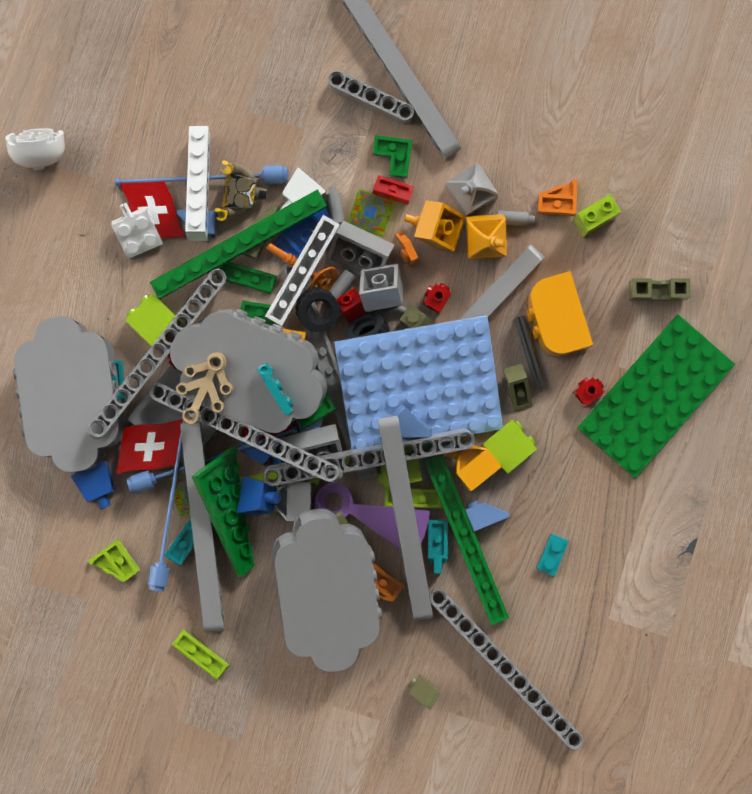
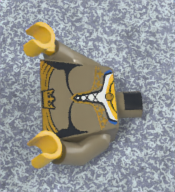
M222 161L227 166L224 170L220 169L222 173L226 174L222 208L225 209L215 208V212H221V215L215 217V219L223 221L226 217L237 216L249 211L254 206L255 198L266 200L267 189L256 187L257 178L244 165L230 164L227 161Z

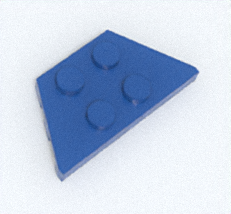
M326 208L287 229L272 244L287 254L291 253L292 256H296L295 259L299 258L322 216L325 215L329 218Z

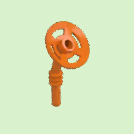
M271 243L266 248L283 259L284 263H288L289 266L291 265L292 268L298 259H295L296 256H292L291 253L287 254ZM328 267L319 273L313 271L310 276L312 282L309 289H313L317 285V288L321 287L329 291L338 279L337 269Z

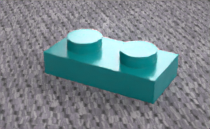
M551 533L536 569L555 576L569 540Z

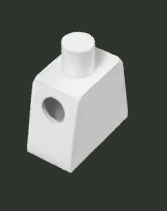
M298 167L282 192L283 197L287 200L282 208L317 189L324 198L326 191Z

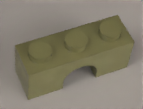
M632 278L629 281V301H686L691 298L690 278H671L670 280L655 281L652 278Z

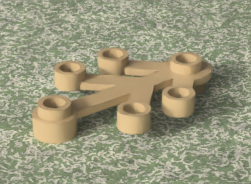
M214 352L208 356L206 362L195 366L188 365L184 369L187 377H193L197 372L208 370L205 377L188 383L182 382L176 386V391L180 395L200 387L192 406L183 412V420L186 423L193 424L199 420V408L207 391L212 402V410L219 413L224 409V402L219 399L213 382L214 376L217 374L221 384L220 392L228 395L233 390V386L228 382L224 372L227 361L223 354ZM214 359L220 360L219 366L214 364ZM190 367L193 368V369H194V373H193V374H189V373H188V368H190ZM180 385L185 386V392L180 391ZM224 385L229 386V392L223 390ZM215 403L221 404L220 410L215 408ZM189 412H194L195 418H191Z

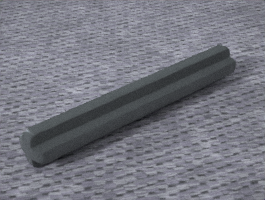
M518 316L514 321L535 388H544L546 384L525 317Z

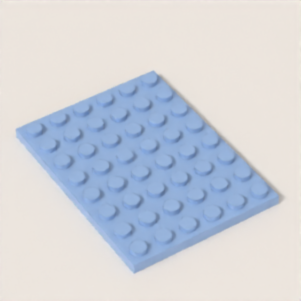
M488 316L473 317L334 342L351 450L382 444L378 419L389 417L402 404L414 414L431 434L462 428L468 429L472 434L499 430L503 427ZM402 437V440L410 439V438H415V437Z

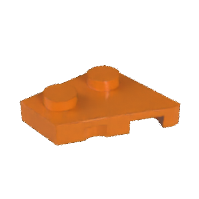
M577 179L563 186L559 185L552 190L539 193L537 214L576 216Z
M402 231L396 233L395 236L402 248L401 256L405 264L409 263L410 267L418 263V256L411 241Z
M373 563L377 574V581L374 583L376 584V589L378 588L379 597L386 601L394 602L405 584L376 563Z

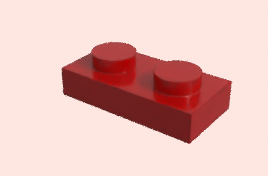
M378 175L372 194L408 205L414 186Z

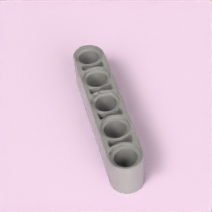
M334 71L329 75V87L333 92L400 124L407 125L412 122L414 109L410 104L340 71ZM338 78L342 80V83L334 85L332 81ZM355 86L359 88V91L351 93L349 89ZM372 94L376 97V99L374 101H368L366 97ZM389 102L393 105V108L387 110L383 105ZM402 111H408L410 113V116L404 118L400 115V113Z

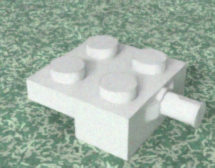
M124 203V206L123 204L120 205L124 216L113 220L111 226L128 259L163 244L147 206L131 213L127 203Z

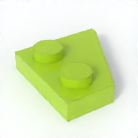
M119 539L88 560L89 564L103 569L104 572L114 575L115 578L122 582L127 581L140 571V568Z

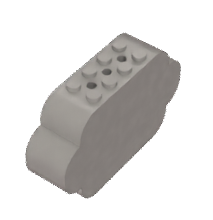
M231 309L216 311L208 315L202 323L193 324L179 331L172 343L170 357L174 366L183 372L180 383H188L203 378L208 370L197 372L193 377H187L184 369L188 365L195 366L206 362L208 356L214 352H219L226 358L227 364L224 372L228 382L232 384L233 390L228 395L222 394L220 392L221 384L217 374H215L213 382L219 399L225 405L224 409L219 413L265 432L278 433L286 429L295 418L304 419L311 416L323 403L327 393V381L323 374L315 369L318 362L315 347L309 341L302 339L301 334L293 331L287 333L283 331V327L276 324L270 326L265 323L266 320L256 316L251 318L247 316V312L240 309L236 311ZM214 359V364L219 366L220 360ZM265 363H268L273 368L272 377L274 380L278 379L284 389L281 391L284 396H289L294 403L292 407L294 411L287 416L283 413L257 371V368ZM188 368V373L193 374L194 369ZM180 385L182 392H185V386ZM223 386V390L229 392V386ZM200 387L190 390L184 395L194 402ZM207 391L201 405L212 409V402ZM215 403V408L220 410L221 404Z
M64 316L48 318L42 321L36 328L34 340L23 343L17 349L14 357L15 368H13V376L17 380L16 396L20 399L21 405L18 407L19 416L23 419L21 432L22 436L25 437L28 448L36 455L52 457L54 464L59 469L78 473L91 470L97 464L103 462L106 456V449L114 448L122 442L123 430L126 427L124 413L122 412L101 438L93 439L88 435V425L119 387L116 364H113V361H115L114 348L106 338L96 333L88 332L82 324ZM116 376L117 382L115 380H112L111 377ZM105 409L104 415L106 418L112 419L114 412L111 409ZM94 424L92 431L95 434H101L102 428L100 425Z
M327 509L307 510L296 518L293 524V532H288L278 537L272 548L285 642L293 654L300 657L312 656L314 664L323 671L345 670L355 663L359 648L371 645L379 635V619H382V614L377 600H380L379 591L374 583L377 581L376 570H374L372 564L375 563L374 552L358 527L351 524L340 525L336 515Z

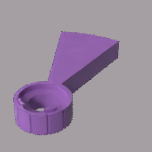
M329 483L318 490L314 500L316 509H327L324 503L326 496L330 493H338L343 498V506L338 511H331L332 513L336 514L341 511L344 517L350 513L400 549L393 507L353 504L351 492L339 483ZM414 509L421 544L428 525L430 511Z

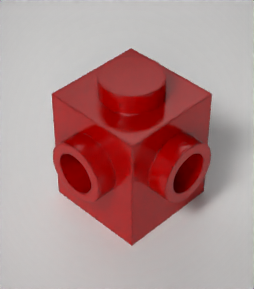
M435 283L433 287L429 286L424 294L427 298L423 305L440 314L452 294L449 291L450 288L443 283L439 285Z
M355 288L336 299L340 307V317L343 318L345 316L348 322L366 313L360 295Z
M594 377L591 379L584 378L578 383L579 388L573 392L583 407L588 406L605 393L602 382L598 378L595 380Z

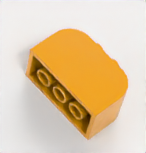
M571 271L544 278L537 282L528 295V311H526L529 322L532 321L534 329H532L534 340L538 339L541 349L549 356L563 357L593 346Z

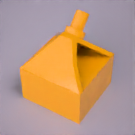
M425 201L420 216L416 215L414 217L406 214L404 221L416 227L414 237L436 249L454 252L466 216L444 203Z
M504 214L466 216L468 259L507 257L506 218Z
M472 446L469 449L443 454V457H452L453 460H456L455 475L469 492L501 468V465L489 450L479 446Z

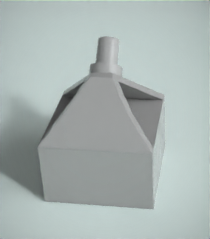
M479 163L446 182L445 185L447 192L460 212L465 216H471L495 201L499 195Z
M392 264L361 270L359 295L365 312L392 311L403 315L407 308L402 306L403 278L399 265Z
M312 482L283 484L277 489V492L281 494V501L274 505L272 513L264 514L263 516L267 519L273 513L279 512L286 521H295L301 513L312 510Z

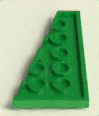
M232 446L191 477L236 576L242 577L255 564L252 544L249 542L247 533L250 531L249 524H246L245 515L237 513L242 483H240L239 479L240 464H237L236 459L238 449Z

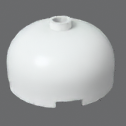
M48 128L23 130L18 136H15V133H11L5 137L9 157L14 163L22 167L42 170L46 166L59 161L64 154L65 141L62 130L54 133L53 129Z

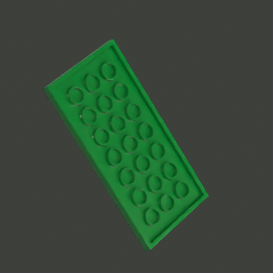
M677 314L578 425L577 429L635 479L735 366V363Z

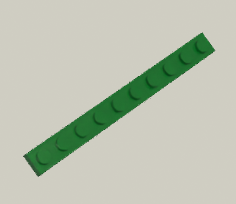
M317 189L150 281V284L160 300L327 208V205Z
M423 443L422 449L429 450L432 443ZM443 454L423 457L490 624L494 625L509 619Z

